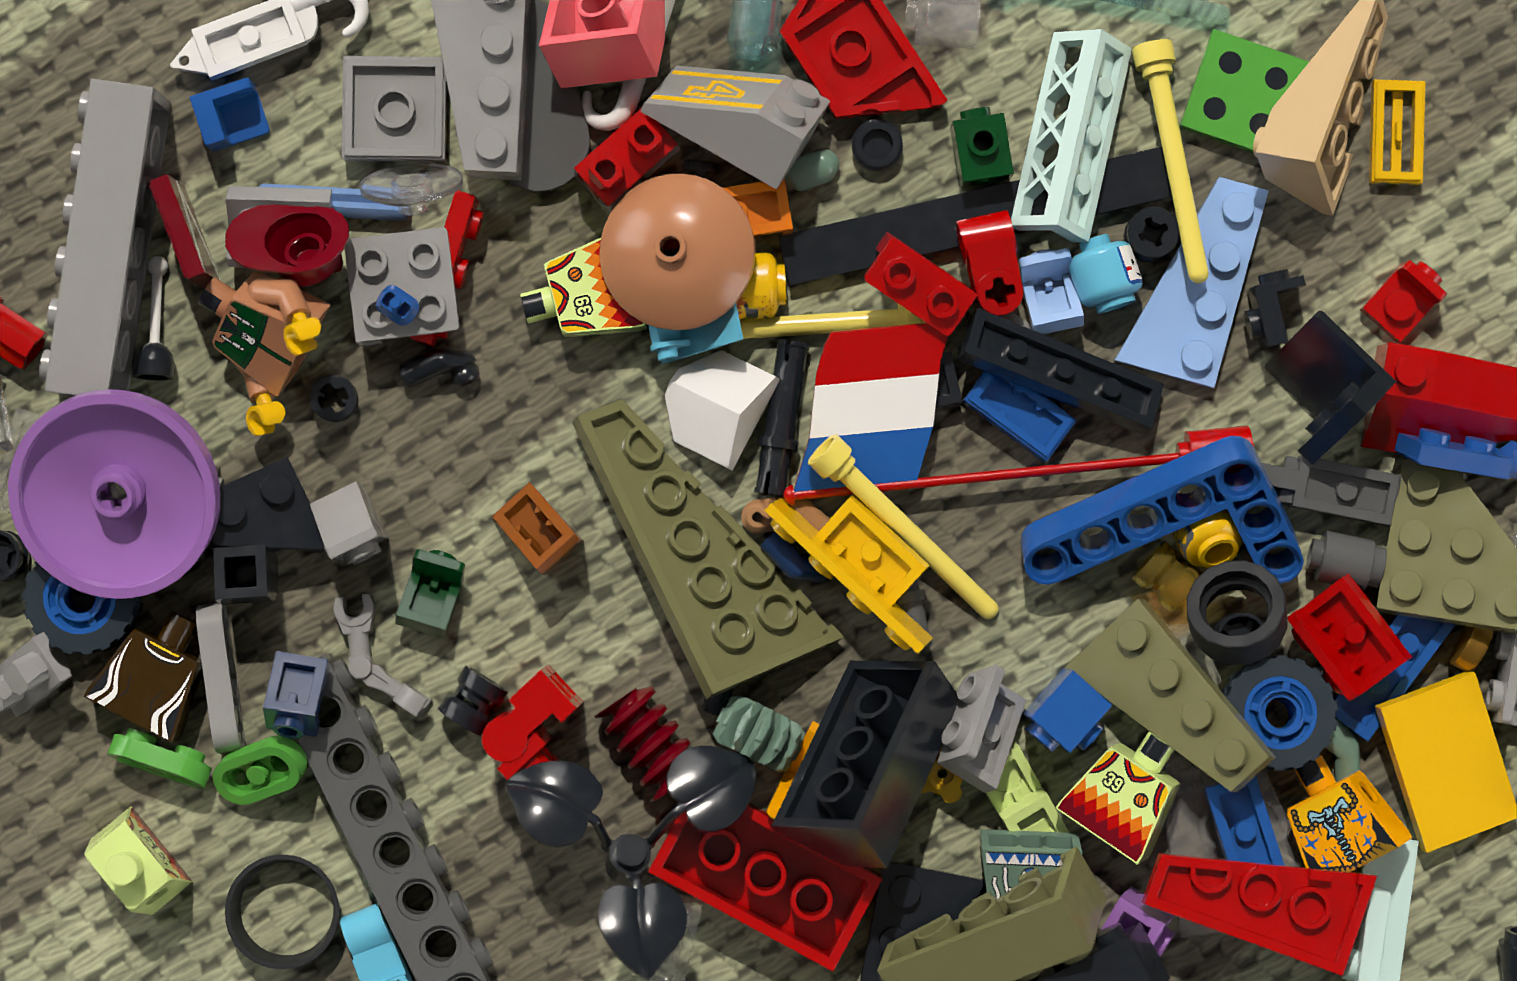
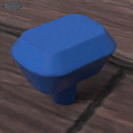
M390 285L384 288L378 296L376 308L381 314L396 324L404 326L409 324L418 313L419 303L414 297L398 286Z

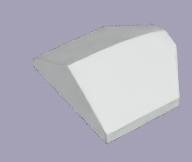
M722 350L679 368L669 381L665 393L673 441L733 471L780 379Z

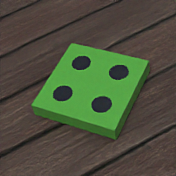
M1213 29L1210 33L1179 128L1253 153L1254 138L1257 130L1260 127H1265L1273 106L1307 66L1309 61Z

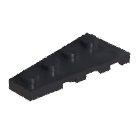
M890 861L887 868L881 869L883 879L877 889L860 981H883L877 970L888 943L945 914L950 915L953 921L958 919L961 911L971 904L972 900L978 898L985 880Z

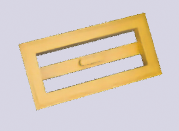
M1374 79L1371 82L1369 183H1406L1410 185H1420L1423 183L1425 81ZM1385 91H1392L1390 171H1383ZM1403 92H1412L1410 172H1401Z

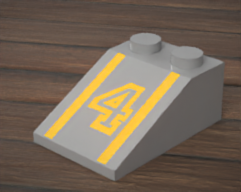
M676 65L644 103L641 112L777 189L805 150L830 100L821 96L819 91L808 82L793 80L786 75Z

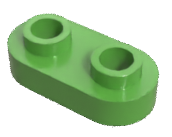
M128 728L126 735L114 734L107 752V756L127 766L185 786L205 789L212 768L204 764L206 755L181 745H177L174 752L155 745L157 741L155 737Z
M271 736L227 753L214 769L213 783L217 791L228 801L239 805H248L292 789L307 770V756L300 745L292 739L282 736Z

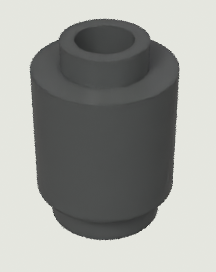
M1325 530L1321 539L1313 538L1311 540L1306 568L1314 570L1315 581L1334 584L1343 576L1350 574L1360 589L1364 591L1367 586L1379 587L1385 570L1387 551L1386 548L1375 546L1374 540Z

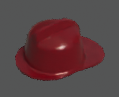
M280 204L258 205L243 211L231 221L225 233V247L231 258L244 268L262 272H274L282 278H292L299 286L306 287L318 284L327 279L332 273L342 270L343 258L341 253L344 251L349 240V225L340 212L330 207Z

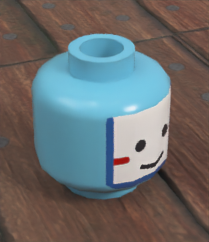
M1108 234L1090 238L1089 242L1079 243L1082 253L1072 258L1068 269L1080 303L1088 308L1095 307L1097 314H1102L1135 302L1134 293L1141 289L1143 283L1130 244L1125 241L1111 242Z

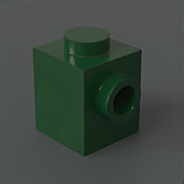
M990 107L973 108L960 112L961 120H954L950 126L959 187L963 188L1010 180L1014 175L1004 113L991 115Z

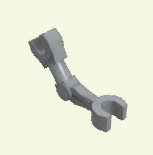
M371 594L362 595L363 611L356 617H352L347 613L346 598H335L333 607L335 617L343 635H348L350 651L348 669L350 674L362 680L367 686L386 693L393 698L396 704L414 716L422 717L432 699L410 685L402 684L391 677L382 666L374 664L372 655H370L368 633L373 632L377 608Z

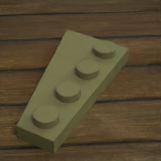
M1137 599L1064 667L1074 670L1099 694L1230 792H1238L1276 758L1146 600Z

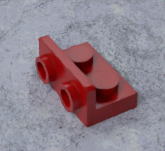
M886 232L875 248L879 255L864 275V280L946 336L951 335L978 294L889 232Z

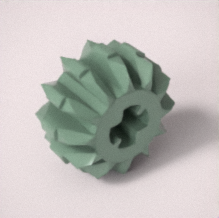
M741 695L732 696L726 708H722L716 720L718 724L713 732L716 741L738 754L745 755L752 761L776 772L788 770L792 761L796 760L802 748L800 746L805 736V732L798 723Z

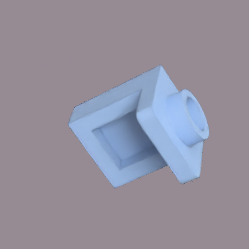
M1068 248L1059 250L1043 249L1019 259L1024 303L1031 329L1038 333L1047 334L1084 326V314L1080 299L1068 269L1072 261Z

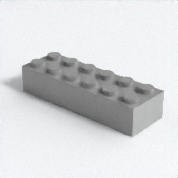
M91 78L89 92L83 91L80 96L78 120L84 123L82 141L81 143L74 144L71 153L70 170L72 174L77 175L74 195L68 194L66 196L63 207V224L69 226L66 247H59L55 260V275L61 278L59 296L58 298L51 299L47 314V326L49 329H53L51 350L45 349L40 361V380L46 381L44 391L70 398L95 390L114 389L129 391L156 210V201L149 184H151L150 180L161 176L171 102L154 87Z

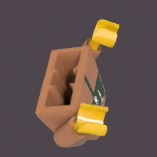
M256 271L236 291L214 277L207 284L198 301V304L222 318L212 340L215 349L234 363L244 377L250 402L257 404L249 407L246 412V424L249 431L255 436L273 433L275 424L283 421L286 412L280 402H272L271 400L275 396H279L300 370L308 352L317 349L315 337L320 333L321 324L330 304L300 290L299 285L292 278L273 277L261 271Z

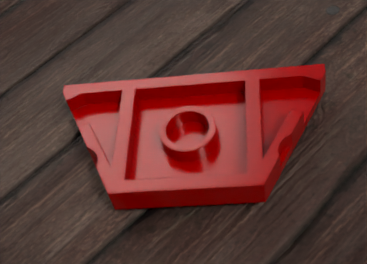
M799 0L779 31L782 40L811 84L819 91L821 96L830 100L827 108L835 120L941 108L948 102L944 93L882 0Z

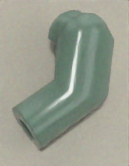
M828 149L814 151L801 156L786 175L785 183L798 191H805L825 184L832 180L839 170V159L833 151Z
M1335 718L1338 721L1337 727L1332 732L1330 737L1332 741L1326 749L1334 755V772L1337 782L1356 771H1361L1357 736Z

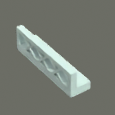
M1102 29L1053 33L1011 217L1013 228L1019 231L1051 230L1071 242H1089L1132 48ZM1082 46L1079 61L1066 72L1064 65L1068 47ZM1068 92L1070 95L1068 109L1056 120L1053 116L1055 105ZM1057 140L1060 145L1057 158L1045 169L1042 164L1044 153ZM1046 189L1048 199L1044 215H1031L1034 200Z

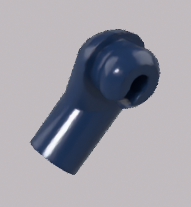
M776 532L761 544L760 548L787 577L813 583H821L828 579L811 565L808 560L811 556L810 554L799 552L791 543L784 540Z

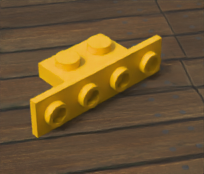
M856 496L849 497L820 531L811 525L791 505L786 503L784 498L772 502L764 510L773 519L770 525L779 536L791 544L797 541L811 554L808 560L820 574L828 579H832L835 576L849 589L846 595L860 611L868 615L873 612L887 625L885 632L895 644L904 650H908L911 647L918 654L934 639L896 604L930 565Z

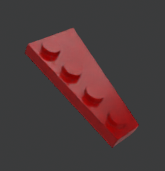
M1158 853L1141 903L1343 976L1377 876Z

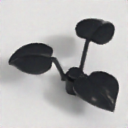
M696 746L683 751L671 763L666 778L667 790L671 797L679 802V804L667 814L646 839L635 834H624L615 840L610 839L601 819L592 813L601 802L603 796L602 786L597 778L581 765L566 761L538 763L521 770L511 777L506 783L505 790L513 803L517 818L525 832L535 841L547 847L559 848L570 846L584 836L587 822L594 827L601 841L602 850L608 852L605 863L606 872L612 881L619 884L606 890L599 903L598 923L600 931L609 948L623 965L642 979L650 980L665 960L679 946L686 931L688 917L683 900L667 885L651 883L642 887L641 879L649 865L651 849L655 847L656 842L685 811L691 825L703 833L717 832L732 825L740 818L751 800L755 788L756 772L755 765L749 757L715 746Z

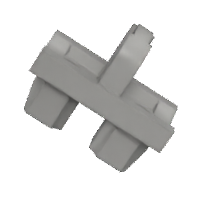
M44 632L31 638L0 664V713L11 708L16 717L22 715L72 676L70 673L71 665L69 666L67 656L60 648L49 646V639Z

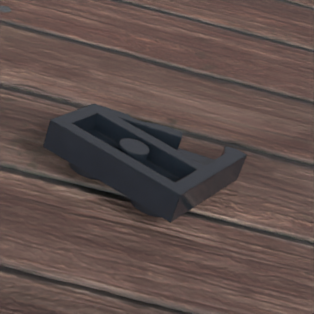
M288 457L220 487L219 518L210 541L213 548L266 544L271 551H280L281 549L311 550V553L326 551L310 507V501Z

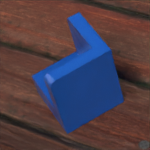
M243 78L189 97L205 146L213 152L266 135L270 132V126L256 85L250 78Z

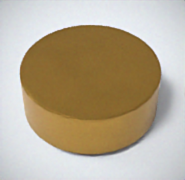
M1466 626L1452 651L1450 664L1465 672L1473 671L1485 655L1491 642L1493 631Z

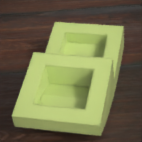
M1013 740L997 789L986 792L1004 826L1009 831L1069 832L1049 795L1042 788L1021 748Z

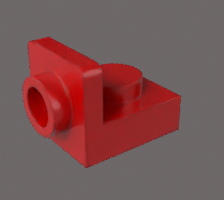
M1407 260L1394 270L1359 310L1396 343H1401L1431 308L1446 297L1447 292L1439 286L1443 282L1442 278L1430 266L1422 261L1415 264L1411 260Z

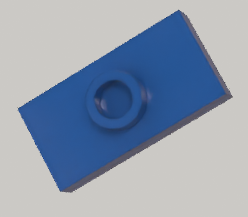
M987 371L982 372L962 400V403L1043 463L1048 461L1076 422L1075 418L1041 393Z

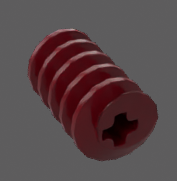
M650 686L642 689H633L594 717L596 719L607 716L613 717L605 733L607 736L624 733L625 736L616 749L619 753L631 750L636 751L628 767L630 770L643 767L648 769L639 783L642 787L659 785L660 788L651 799L654 802L668 793L666 778L670 765L691 743L688 738L674 741L670 739L679 725L676 720L660 724L659 720L666 712L667 707L664 703L650 707L647 705L656 692L654 687Z

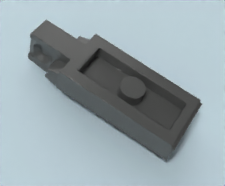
M1302 455L1298 457L1285 456L1283 467L1262 463L1274 489L1279 490L1278 497L1281 503L1289 504L1288 507L1387 527L1391 526L1395 500L1399 494L1402 475L1324 459H1318L1311 465Z

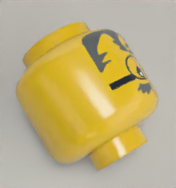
M1224 509L1170 533L1182 557L1189 564L1197 567L1210 568L1225 561H1232L1243 543L1242 537L1228 509Z

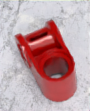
M1004 210L956 221L960 250L967 267L971 289L978 294L976 299L987 312L995 315H1006L1014 311L1020 305L1023 298V286L1016 256L1017 244L1008 211ZM1000 277L1006 286L1001 287L1000 297L993 298L989 291L986 290L993 288V279Z

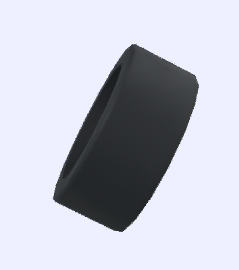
M1225 561L1208 568L1193 582L1187 595V619L1190 633L1196 646L1210 659L1227 665H1248L1266 658L1281 644L1287 630L1286 597L1278 579L1265 567L1248 561ZM1231 590H1247L1259 594L1265 600L1268 606V617L1266 622L1256 631L1241 636H1228L1216 632L1210 627L1206 619V609L1218 595Z

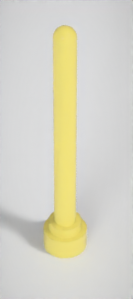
M1152 40L1133 47L1132 54L1136 71L1142 72L1143 79L1149 81L1188 276L1192 282L1200 284L1207 280L1209 270L1169 75L1173 73L1172 65L1176 63L1172 40Z
M899 304L898 309L774 316L770 319L740 320L743 339L830 334L833 331L926 323Z
M834 434L827 438L813 452L808 460V465L823 479L829 477L833 482L840 480L882 522L930 565L929 567L982 618L993 619L996 617L999 610L997 603L854 466L855 458L850 455L852 448L837 434Z

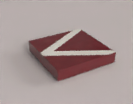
M168 174L150 180L151 191L184 277L203 288L214 277L220 280L185 186Z

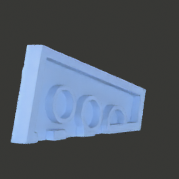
M1222 177L1216 179L1197 213L1209 270L1207 280L1197 284L1189 279L1181 242L1126 341L1120 348L1114 362L1210 389L1215 387L1269 190Z

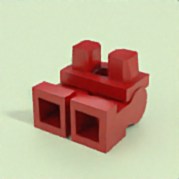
M548 664L539 670L508 700L515 708L498 715L486 725L483 731V747L491 758L502 762L497 769L507 780L516 772L518 773L532 765L542 762L560 761L546 746L553 736L544 726L538 731L536 728L552 713L560 722L564 721L584 702Z

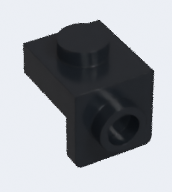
M1288 269L1258 276L1260 285L1247 290L1251 310L1244 312L1245 325L1250 340H1258L1261 350L1288 343L1277 294L1298 290L1306 286L1304 275L1290 278Z

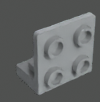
M439 227L350 238L345 246V257L356 343L362 347L383 345V340L451 332L459 329L449 234L446 228ZM387 286H398L418 301V313L409 324L400 326L377 310L376 300Z

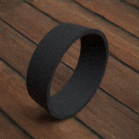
M279 854L267 856L251 863L236 877L226 898L225 921L233 943L248 959L264 967L291 969L307 964L327 948L337 929L339 903L335 888L328 876L319 867L301 857ZM280 862L299 863L314 870L326 883L333 899V917L325 936L314 947L294 955L275 954L261 948L250 938L241 918V899L249 881L263 868Z

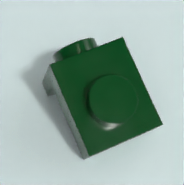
M417 549L412 560V571L396 613L395 624L445 639L462 590L465 564L457 561L454 556L444 551L432 550L427 552Z

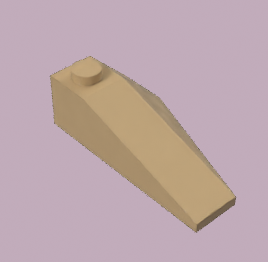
M1359 0L1273 106L1265 127H1260L1254 138L1253 154L1258 158L1265 179L1325 215L1333 216L1349 174L1353 155L1345 153L1350 124L1361 126L1365 109L1362 108L1364 90L1361 79L1370 80L1374 75L1388 19L1383 0Z

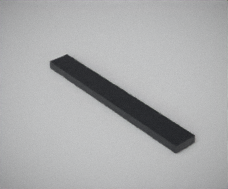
M1162 146L1107 159L1095 216L1172 198ZM1020 180L779 235L778 240L789 287L869 269L879 255L875 248L886 232H889L922 256L960 248L956 221L1004 210L1008 211L1011 218ZM1046 189L1034 200L1031 215H1044L1048 199ZM1013 228L1015 235H1016V234H1020V233L1029 232V231H1019V230Z

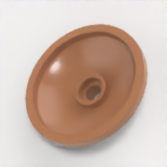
M662 175L637 185L615 205L602 232L600 265L610 293L630 315L656 328L677 331L690 330L717 320L726 314L741 298L750 282L754 269L755 239L746 213L733 196L722 187L705 178L694 175ZM669 239H678L680 243L679 252L672 257L665 256L663 253L664 243Z

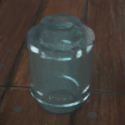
M732 0L726 45L736 50L735 56L737 58L748 61H765L767 54L777 52L783 1Z

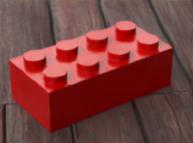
M751 803L748 804L737 821L717 832L703 833L696 830L689 822L686 811L674 821L648 872L825 968L834 971L883 879L880 873L869 867L842 866L781 835L771 826L774 819L767 812Z

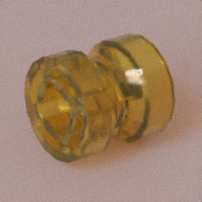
M1163 541L1138 567L1131 579L1142 589L1153 588L1154 593L1157 595L1158 603L1171 613L1187 598L1193 582L1202 573L1193 565H1184L1181 561L1178 562L1176 560L1177 551L1166 541Z

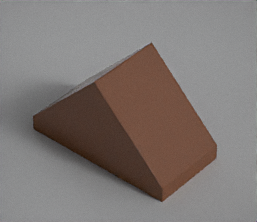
M530 482L492 516L542 575H547L584 541Z

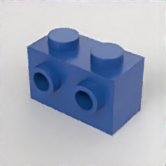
M1063 668L1022 713L1031 721L1025 730L1047 750L1049 749L1052 752L1058 746L1068 752H1071L1075 747L1083 751L1103 730L1098 721L1112 705L1074 670Z

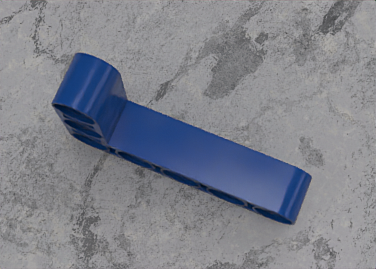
M1229 436L1217 440L1036 520L1024 529L1020 540L1026 574L1031 580L1039 584L1049 585L1067 579L1224 509H1228L1254 564L1265 567L1278 579L1280 584L1289 582L1297 577L1302 570L1304 560L1294 528L1254 446L1249 440L1240 436ZM1234 464H1246V467L1239 472H1226ZM1184 486H1198V488L1191 493H1178L1179 489H1181ZM1266 506L1260 513H1247L1252 507ZM1136 507H1150L1143 514L1136 515L1130 513ZM1099 527L1103 529L1095 535L1083 534L1088 528ZM1286 547L1279 554H1267L1273 548ZM1044 548H1052L1055 550V552L1046 556H1039L1035 554L1037 551Z

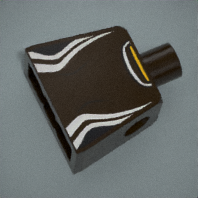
M171 611L158 636L143 628L134 629L88 687L83 697L170 743L179 741L203 674L201 659L186 651L197 630L196 622L175 611Z

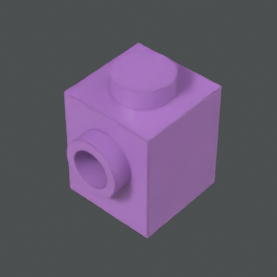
M1131 886L1119 898L1100 931L1116 923H1121L1123 928L1126 929L1141 922L1157 954L1161 958L1176 933L1168 928L1175 915L1141 903L1144 894Z

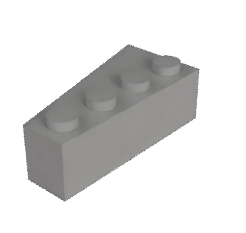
M431 0L465 172L470 178L522 180L531 0Z

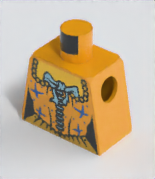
M1322 755L1313 762H1308L1303 767L1294 769L1308 797L1287 809V816L1306 868L1351 872L1399 848L1412 838L1406 826L1360 770L1336 782Z

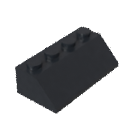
M849 661L771 825L776 832L842 866L888 867L943 744L942 734L948 723L952 720L959 700L956 691L935 661Z

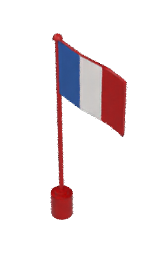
M928 323L830 332L824 344L816 371L809 439L794 490L793 485L788 486L784 490L783 497L786 503L795 505V500L854 495L840 480L833 482L829 477L823 479L808 465V460L813 452L827 438L834 434H837L852 448L850 455L855 458L854 466L881 492L1163 465L1229 436L1243 437L1249 440L1253 446L1254 443L1248 425L1186 431L1184 442H1177L1175 453L918 478L933 429L940 361L948 336L942 334ZM1234 464L1226 472H1239L1246 467V464Z

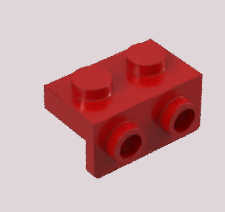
M1350 574L1340 578L1304 607L1287 617V620L1293 627L1291 631L1295 641L1303 650L1313 653L1324 668L1323 675L1326 682H1329L1336 693L1344 694L1349 701L1365 693L1412 658L1411 654Z

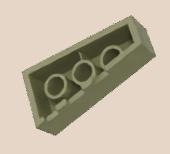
M1075 847L1060 855L1063 865L1042 875L1036 867L1019 876L1020 883L1014 886L1007 894L996 899L992 896L991 892L985 893L972 900V903L961 911L958 919L953 921L950 915L945 914L888 943L877 972L883 981H1029L1037 977L1048 967L1061 962L1067 965L1076 963L1092 951L1107 897L1079 849Z

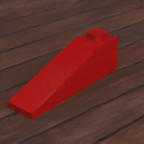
M1393 342L1377 346L1375 361L1396 380V383L1365 415L1360 447L1396 453L1394 449L1398 433L1418 436L1420 428L1447 433L1451 435L1450 442L1464 444L1466 436L1478 437L1495 443L1517 440V367Z

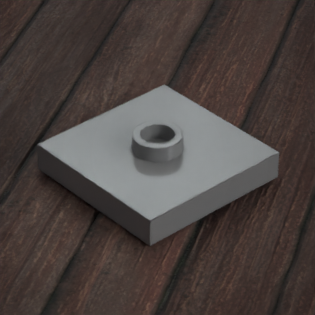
M343 56L342 159L344 161L446 162L447 80L442 57Z

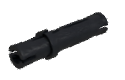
M779 339L776 343L777 352L773 375L779 378L780 381L769 400L764 435L758 436L757 446L761 447L762 450L754 492L769 496L775 494L777 497H783L784 490L788 484L792 452H798L799 441L794 440L807 353L810 345L791 340V343H788V340Z

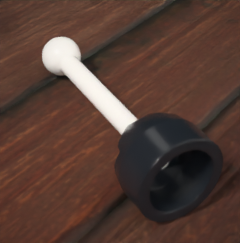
M154 256L148 262V270L152 274L149 343L142 345L135 352L132 362V377L141 380L167 381L174 379V360L168 347L160 343L162 280L163 275L168 270V262L161 256Z

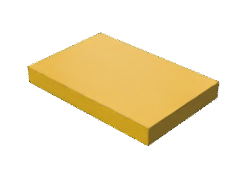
M1472 671L1463 672L1375 705L1417 841H1419L1420 850L1428 853L1517 819V804L1476 673Z

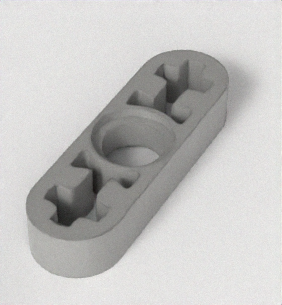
M219 603L198 605L196 607V624L212 741L217 754L233 752L245 746V733L237 678L232 679L231 673H236L229 615L226 605Z

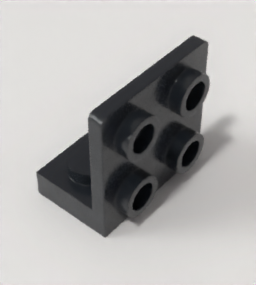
M1318 311L1265 364V369L1315 416L1305 427V430L1311 436L1298 450L1311 465L1352 429L1396 383V380L1323 311Z

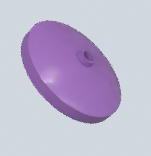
M114 389L95 390L60 402L42 415L25 433L17 447L10 467L8 480L9 506L14 525L23 544L32 557L53 577L65 585L90 595L115 599L134 598L157 592L182 577L202 556L217 526L220 512V485L216 466L207 446L197 431L180 414L164 403L140 393ZM116 483L120 488H124L126 494H122L117 490Z

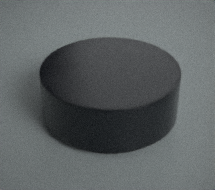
M872 119L864 122L855 131L851 144L852 154L855 161L862 168L872 172H882L893 167L899 160L903 150V139L899 130L892 123L883 119Z

